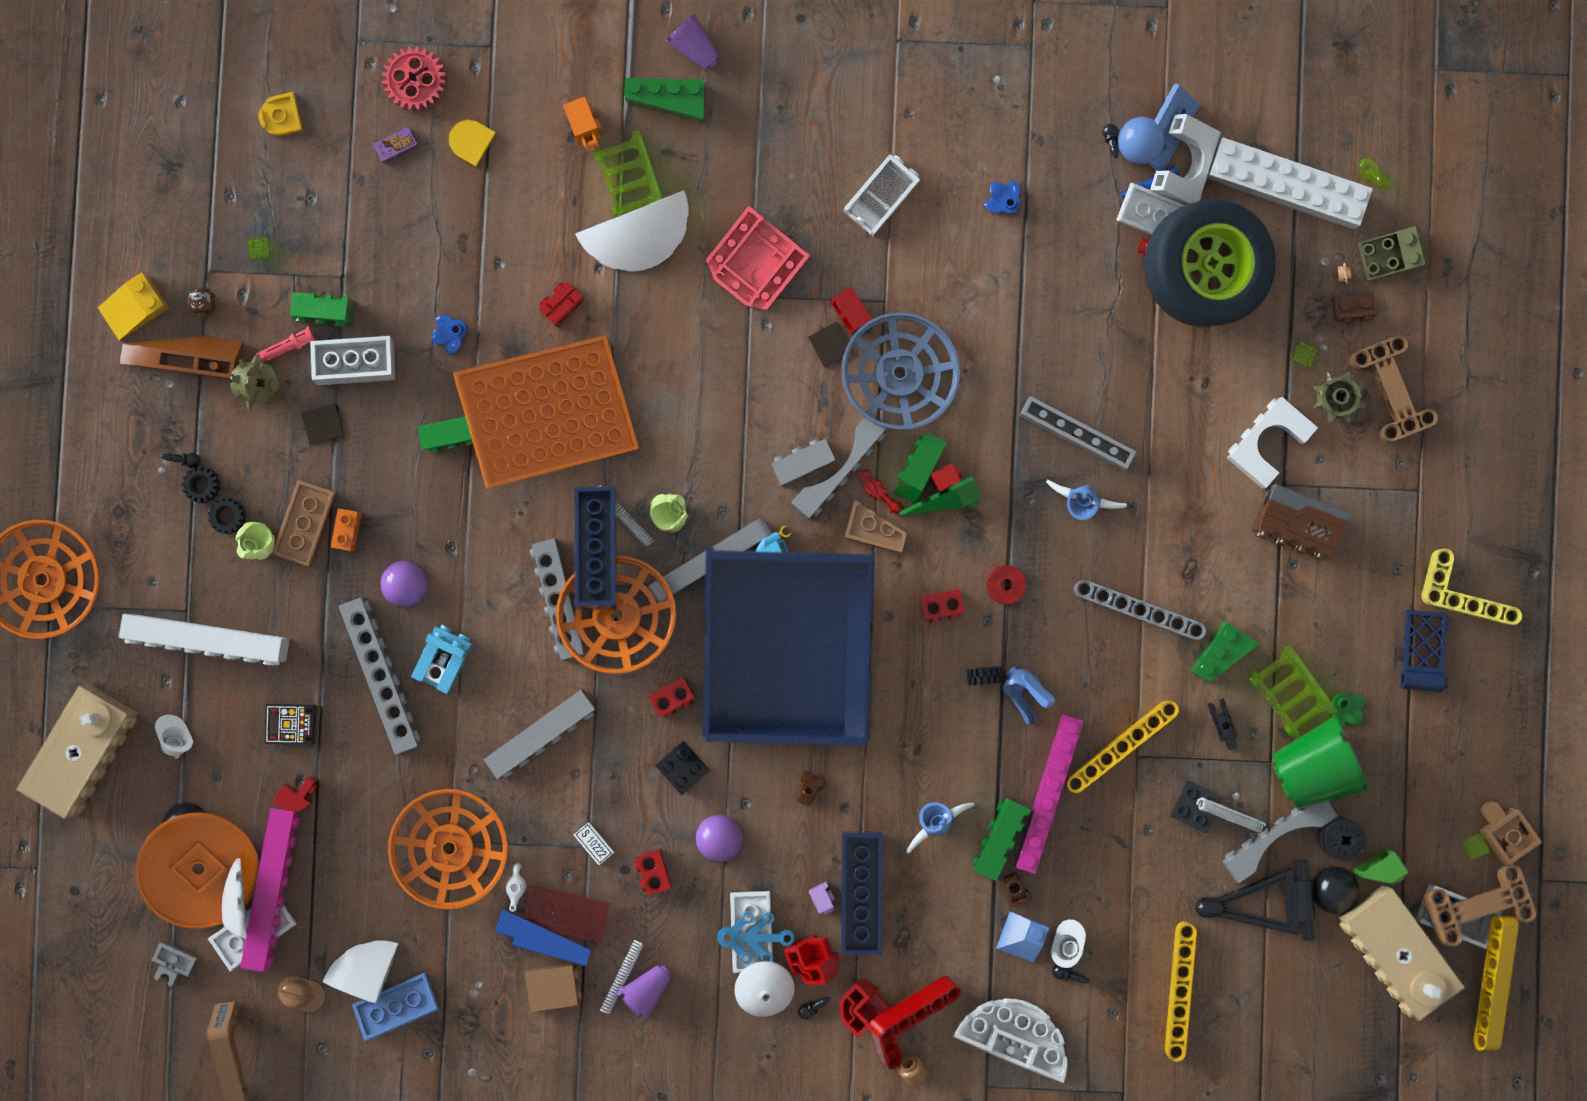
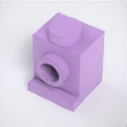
M827 881L809 889V894L819 914L823 912L824 915L835 910L832 903L835 901L831 890H826L828 888Z

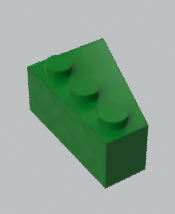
M927 431L923 437L919 436L914 445L917 449L915 453L911 452L905 462L908 466L906 470L902 468L897 479L900 482L893 494L915 504L947 442Z
M1222 622L1190 669V672L1205 682H1211L1257 647L1259 643L1228 622Z

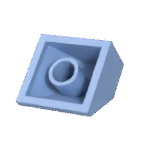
M1009 911L996 949L1034 963L1043 947L1049 927L1044 923Z

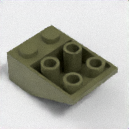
M1418 226L1357 243L1367 281L1430 265L1421 228Z

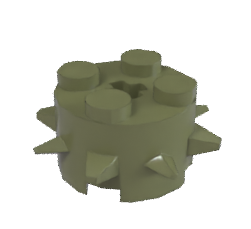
M255 355L251 362L239 360L240 364L232 371L234 376L230 377V380L233 381V384L230 383V387L235 395L234 399L246 401L248 409H252L256 402L266 405L275 391L279 389V381L272 369V365L261 363L259 355Z
M1348 371L1344 376L1334 377L1330 372H1327V382L1321 386L1313 387L1317 392V404L1314 406V409H1320L1328 417L1329 423L1339 417H1344L1348 422H1351V413L1356 409L1365 408V405L1360 401L1361 391L1365 387L1364 385H1357L1354 380H1351V374ZM1340 394L1342 398L1337 400L1336 396Z

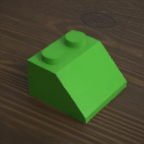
M1383 849L1352 870L1354 874L1360 877L1391 884L1401 882L1405 878L1404 875L1408 873L1397 854L1388 849Z

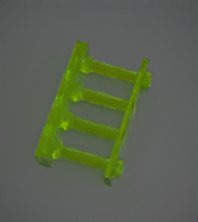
M640 130L633 131V138H630L628 142L603 150L595 148L596 150L592 151L595 161H600L614 206L611 207L614 218L621 216L622 213L644 207L662 199ZM632 148L633 150H638L639 156L636 157V160L606 169L603 158ZM637 167L644 168L646 175H643V178L612 187L609 176ZM642 186H650L652 193L648 194L649 197L621 206L618 205L615 195Z
M1285 645L1280 649L1283 654H1281L1278 660L1258 674L1255 670H1250L1248 674L1251 677L1248 679L1255 688L1259 687L1285 724L1283 727L1288 735L1300 737L1301 734L1297 730L1299 727L1320 712L1332 714L1337 709L1291 645ZM1290 663L1294 669L1293 673L1268 690L1262 680L1284 664L1288 665ZM1296 680H1302L1306 685L1304 690L1280 706L1274 696ZM1308 696H1314L1317 701L1315 703L1316 706L1294 722H1291L1286 712Z

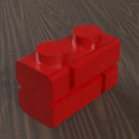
M567 281L564 284L562 282L559 283L553 290L555 293L550 298L548 296L545 297L539 304L541 306L539 310L555 327H558L585 301Z
M950 464L933 472L929 479L935 491L939 493L959 483L962 474L958 466L954 467Z

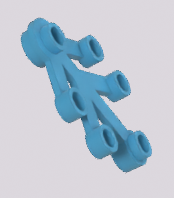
M746 911L742 914V918L731 928L724 927L717 934L719 944L723 947H731L740 956L744 964H750L753 961V956L750 952H745L738 942H746L759 955L761 962H765L763 961L765 955L770 956L767 962H772L773 956L766 952L757 942H780L783 946H790L795 940L794 934L788 929L780 931L779 934L758 933L765 925L771 924L774 921V916L771 912H764L761 919L746 933H738L746 924H751L754 921V915ZM750 914L751 920L745 921V915ZM767 914L771 915V920L768 922L764 920ZM726 934L731 935V939L729 941L724 940V936ZM785 935H790L788 942L783 940ZM744 955H750V960L744 961Z

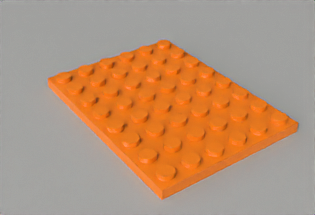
M606 335L453 373L486 489L639 449Z

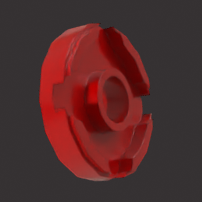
M1010 565L995 568L989 574L986 582L990 597L1001 604H1013L1019 601L1026 589V579L1023 573ZM1004 579H1008L1012 583V587L1008 591L1001 588V582Z

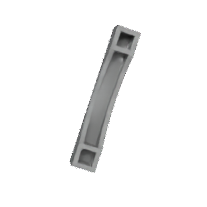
M863 418L855 429L853 450L844 466L825 482L803 488L791 504L807 518L810 519L811 516L816 518L822 511L820 506L823 502L826 501L828 503L834 497L835 493L833 491L837 486L841 488L847 482V474L850 471L854 473L861 465L859 460L863 456L867 458L874 450L871 446L876 441L880 443L887 435L884 432L886 428L875 425Z
M1329 802L1301 809L1294 808L1290 816L1287 818L1281 817L1274 822L1275 826L1270 829H1263L1253 841L1249 839L1241 845L1242 848L1238 851L1232 850L1225 855L1226 859L1222 862L1234 880L1240 883L1256 872L1258 862L1263 853L1279 836L1302 827H1323L1338 817Z

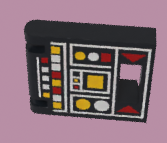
M266 704L265 744L313 745L314 740H306V737H314L315 713L307 712V709H315V705ZM271 714H278L277 733H270Z

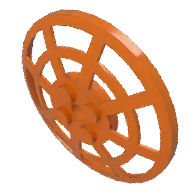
M30 520L11 526L0 534V545L13 534L20 545L11 551L5 562L0 561V570H2L0 584L3 593L0 596V605L7 602L16 613L25 618L21 627L18 628L6 621L0 614V626L11 633L30 639H46L67 633L86 618L97 599L100 573L93 550L79 533L58 522ZM35 526L54 527L52 539L36 538L27 540L22 530ZM62 530L75 537L87 552L77 557L68 546L61 543ZM38 544L50 545L47 556H36L31 546ZM58 548L66 552L72 561L62 565L56 560ZM24 550L28 560L21 568L11 565L15 557ZM90 559L95 574L93 592L83 589L84 573L81 564ZM74 568L77 569L78 574L77 586L67 583V572ZM8 572L18 575V588L10 592L7 583ZM41 574L47 577V582L44 585L38 583V577ZM64 591L74 594L71 601L62 609L58 598ZM23 594L25 598L31 601L28 611L19 607L13 599ZM80 597L89 599L90 602L84 612L68 625L64 614L75 606ZM50 602L54 613L36 615L40 603ZM57 618L60 626L59 630L47 633L28 631L33 620L48 621Z
M617 556V563L630 564L642 570L637 579L617 575V582L632 584L627 594L617 592V609L593 610V618L581 620L582 610L576 609L575 621L563 623V609L569 592L575 594V573L565 583L557 602V629L566 649L582 665L605 674L630 673L652 663L667 647L676 623L675 601L666 580L649 564L628 556ZM648 574L652 575L660 583L668 600L656 603L651 591L643 584ZM639 590L647 596L651 605L639 608L634 600ZM670 608V625L667 635L663 640L654 635L658 625V611ZM615 611L622 613L623 616L620 621H613L611 619V615ZM653 613L650 630L647 631L640 627L641 616ZM595 626L601 635L595 643H592L583 628ZM577 629L583 642L590 648L584 658L572 647L565 631ZM634 633L644 638L637 646L628 649L626 638H629ZM607 639L615 640L619 643L620 651L604 650L602 646ZM649 641L659 647L648 659L631 666L629 655L640 651ZM597 653L607 657H622L623 668H604L591 663Z
M459 789L434 790L410 802L396 818L388 841L389 864L399 885L416 901L438 909L462 908L482 899L500 880L508 859L507 833L497 812L480 797ZM453 795L452 806L439 807L428 812L421 804L426 799L435 796ZM461 796L476 801L490 814L480 820L472 812L460 808ZM415 808L421 818L414 825L409 838L397 836L403 820ZM451 812L450 824L439 826L433 819V816L437 814ZM459 814L467 816L476 824L468 830L458 825ZM494 820L501 833L502 852L491 850L490 836L485 827ZM426 822L432 832L427 840L416 839L419 829ZM480 830L484 837L485 849L474 847L472 836ZM448 842L455 846V851L451 854L444 850V846ZM396 845L408 846V857L413 870L404 877L396 860ZM414 847L425 848L427 860L420 865L416 861ZM472 856L484 857L481 866L473 874L467 865ZM489 859L501 860L495 877L483 889L477 879L485 871ZM431 866L442 871L440 882L428 877L424 871ZM461 869L467 878L459 883L448 884L450 872ZM419 876L428 885L439 889L437 901L421 895L408 883ZM471 884L477 893L473 897L462 901L445 902L447 890L460 889Z

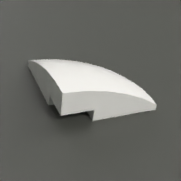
M236 858L229 871L223 890L222 921L229 931L239 936H245V895L241 858Z
M375 940L350 948L334 961L326 973L323 982L358 998L377 1003L399 943Z

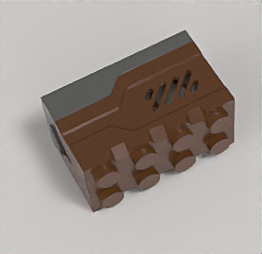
M1275 484L1268 486L1251 531L1256 532L1255 536L1265 540L1273 538L1274 543L1279 546L1285 547V545H1290L1293 547L1292 550L1297 553H1311L1312 559L1326 561L1327 559L1334 558L1351 513Z

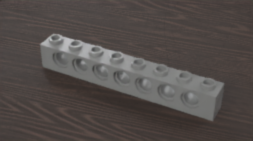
M360 597L339 605L338 607L394 754L396 755L420 746V733L418 730H414L412 724L414 722L411 711L406 709L407 699L403 692L400 693L398 688L400 681L397 674L392 672L391 667H393L390 656H386L384 651L386 644L382 637L379 638L377 632L379 626L376 619L371 617L370 611H372L369 601H365V598ZM359 614H362L365 618L362 625L356 623V617ZM367 632L372 636V640L368 644L363 641V635ZM373 651H376L379 655V659L376 662H372L370 659V654ZM380 669L386 673L383 681L377 678V672ZM387 688L393 691L391 699H387L384 696V691ZM393 707H397L400 710V715L397 718L391 715ZM401 725L407 728L405 736H401L398 733V728Z

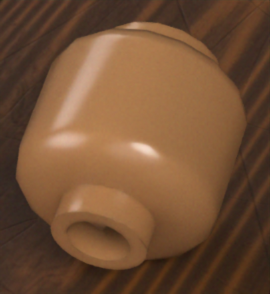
M916 1056L905 1058L899 1066V1074L907 1085L918 1086L927 1078L928 1070L921 1059Z

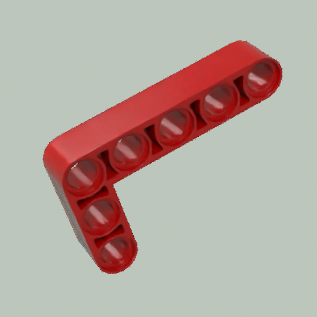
M943 976L875 1017L870 1022L869 1029L876 1054L888 1069L894 1070L902 1062L897 1036L956 1001L961 995L960 987L950 977Z

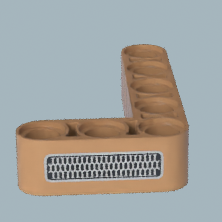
M236 1001L215 1004L207 1036L224 1101H250L234 1040V1032L239 1017Z

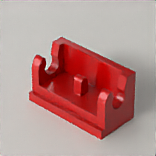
M852 287L837 294L830 301L850 334L858 331L860 327L872 320Z

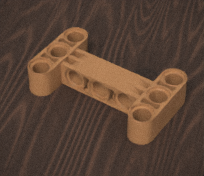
M1400 335L1359 350L1349 358V364L1353 369L1360 370L1371 366L1393 420L1392 423L1381 427L1379 430V438L1385 443L1399 440L1432 427L1438 420L1437 413L1432 409H1426L1418 413L1415 412L1393 357L1403 353L1408 347V341ZM1394 341L1400 343V350L1394 349ZM1375 348H1379L1382 351L1381 358L1375 355ZM1357 355L1363 357V365L1357 363ZM1424 414L1429 415V424L1423 421ZM1406 421H1409L1412 425L1410 431H1407L1404 427ZM1387 428L1393 431L1394 435L1392 438L1387 437Z
M1516 865L1501 867L1497 873L1501 888L1454 903L1450 902L1447 892L1443 889L1427 891L1424 901L1439 943L1443 946L1459 945L1462 941V933L1458 924L1509 908L1511 916L1516 917L1519 923L1534 920L1536 910L1521 869ZM1508 870H1510L1513 875L1511 880L1507 876ZM1515 889L1519 891L1518 899L1514 896ZM1435 893L1439 896L1438 903L1433 899ZM1522 908L1526 911L1525 918L1521 915ZM1442 912L1446 916V921L1444 923L1440 919V915ZM1449 932L1453 935V940L1451 942H1449L1447 939V934Z

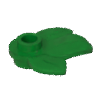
M1339 693L1332 699V706L1334 708L1332 717H1336L1341 727L1346 722L1354 726L1361 725L1363 715L1360 709L1367 705V701L1358 694L1347 695ZM1345 700L1344 705L1341 707V702Z

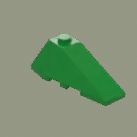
M971 476L944 491L932 495L926 500H922L900 511L899 515L907 516L953 510L966 506L967 509L979 505L977 501L981 499L975 480Z

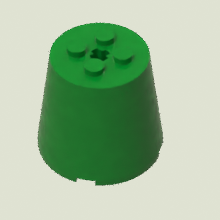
M1335 716L1272 754L1277 764L1273 768L1288 801L1293 800L1297 809L1369 791L1359 764L1349 743L1345 742L1342 735L1343 730Z

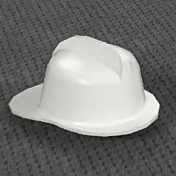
M164 715L156 721L155 731L159 738L161 749L165 754L178 759L180 755L192 747L193 740L188 728L178 716Z
M1075 920L1063 921L1056 930L1051 954L1054 962L1060 967L1068 968L1074 966L1083 955L1086 934L1079 922Z

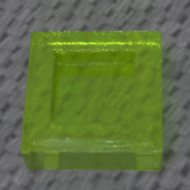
M268 237L247 239L251 260L271 257Z
M1298 342L1291 361L1310 368L1318 349Z
M1482 833L1462 840L1471 860L1490 852Z

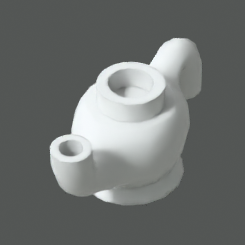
M518 862L513 865V875L506 882V892L511 901L509 909L512 912L516 910L518 901L527 887L526 881L519 875L522 866Z

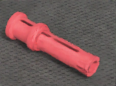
M307 326L305 330L297 334L292 333L289 336L290 338L257 352L256 354L259 355L261 363H266L293 349L300 350L302 346L310 343V341H317L312 328Z

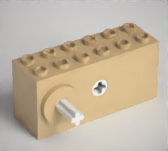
M92 685L78 686L16 790L64 819L76 816L77 814L80 815L85 809L86 804L84 803L86 799L90 798L96 790L95 784L104 777L107 764L115 759L117 755L116 749L125 742L127 738L125 734L128 729H132L136 724L138 712Z
M1381 885L1355 904L1349 911L1344 912L1338 917L1341 921L1339 924L1341 929L1346 934L1348 933L1352 936V944L1357 950L1360 949L1365 954L1363 959L1369 966L1376 969V977L1388 986L1387 992L1393 999L1395 998L1400 1002L1399 1008L1410 1018L1414 1017L1420 1021L1465 988L1393 889Z

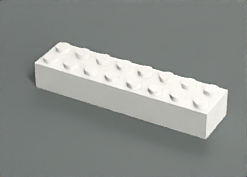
M1224 137L1221 138L1216 147L1207 175V180L1354 230L1361 225L1373 189Z
M122 614L119 638L125 639V643L143 644L145 642V646L162 647V645H165L164 649L182 650L184 648V652L201 653V651H204V655L221 656V654H224L223 658L240 659L244 657L243 661L260 662V660H264L263 664L274 666L280 665V662H286L290 638L136 614Z

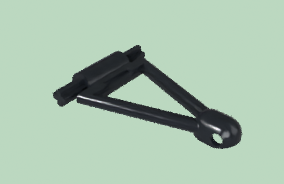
M1308 860L1296 861L1297 880L1295 881L1293 868H1289L1222 896L1201 898L1195 905L1196 913L1200 917H1221L1296 935L1299 934L1298 922L1300 921L1303 941L1315 940L1313 921L1316 920L1313 880L1309 879ZM1283 882L1287 922L1225 908L1226 904Z

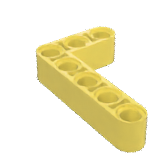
M1438 549L1432 553L1422 591V600L1425 604L1504 625H1515L1521 621L1522 613L1516 607L1447 590L1454 562V554L1449 549ZM1441 553H1444L1446 555V561L1444 563H1441L1439 560V555ZM1436 572H1439L1442 576L1440 582H1436L1434 579ZM1432 591H1434L1437 595V598L1434 602L1431 601L1429 597ZM1451 596H1454L1456 599V604L1453 607L1449 604ZM1470 601L1475 603L1473 611H1470L1468 608ZM1489 606L1494 608L1492 616H1489L1487 612ZM1509 611H1511L1514 615L1513 620L1511 621L1507 619V613Z

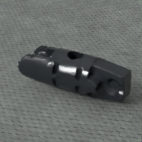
M1224 698L1219 699V705L1223 714L1217 715L1216 708L1212 702L1207 704L1220 741H1225L1229 750L1237 748L1234 738L1237 737V733ZM1226 722V727L1222 728V724Z

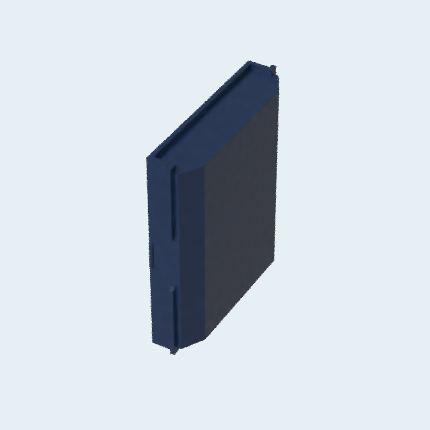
M706 547L705 617L708 618V633H706L705 642L707 667L704 668L702 732V737H706V742L866 746V742L870 741L872 673L869 671V664L871 663L872 640L870 637V622L874 620L875 551H867V554L717 551L714 550V547Z

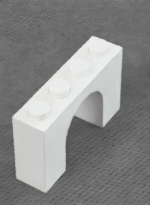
M1187 114L1174 115L1168 134L1188 145L1192 154L1191 167L1183 178L1170 171H1156L1150 190L1184 205L1199 202L1201 199L1203 187L1207 180L1221 132Z
M1283 397L1277 400L1275 398L1272 399L1267 405V412L1264 415L1261 413L1254 420L1255 426L1252 429L1248 428L1241 435L1243 440L1239 444L1235 443L1228 451L1230 455L1227 459L1262 489L1267 488L1279 474L1259 454L1257 443L1262 431L1267 427H1279L1300 444H1303L1318 428Z

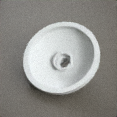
M767 961L748 966L741 972L735 983V996L740 1007L747 1013L759 1017L772 1016L784 1010L790 1004L795 991L794 981L790 972L780 964Z

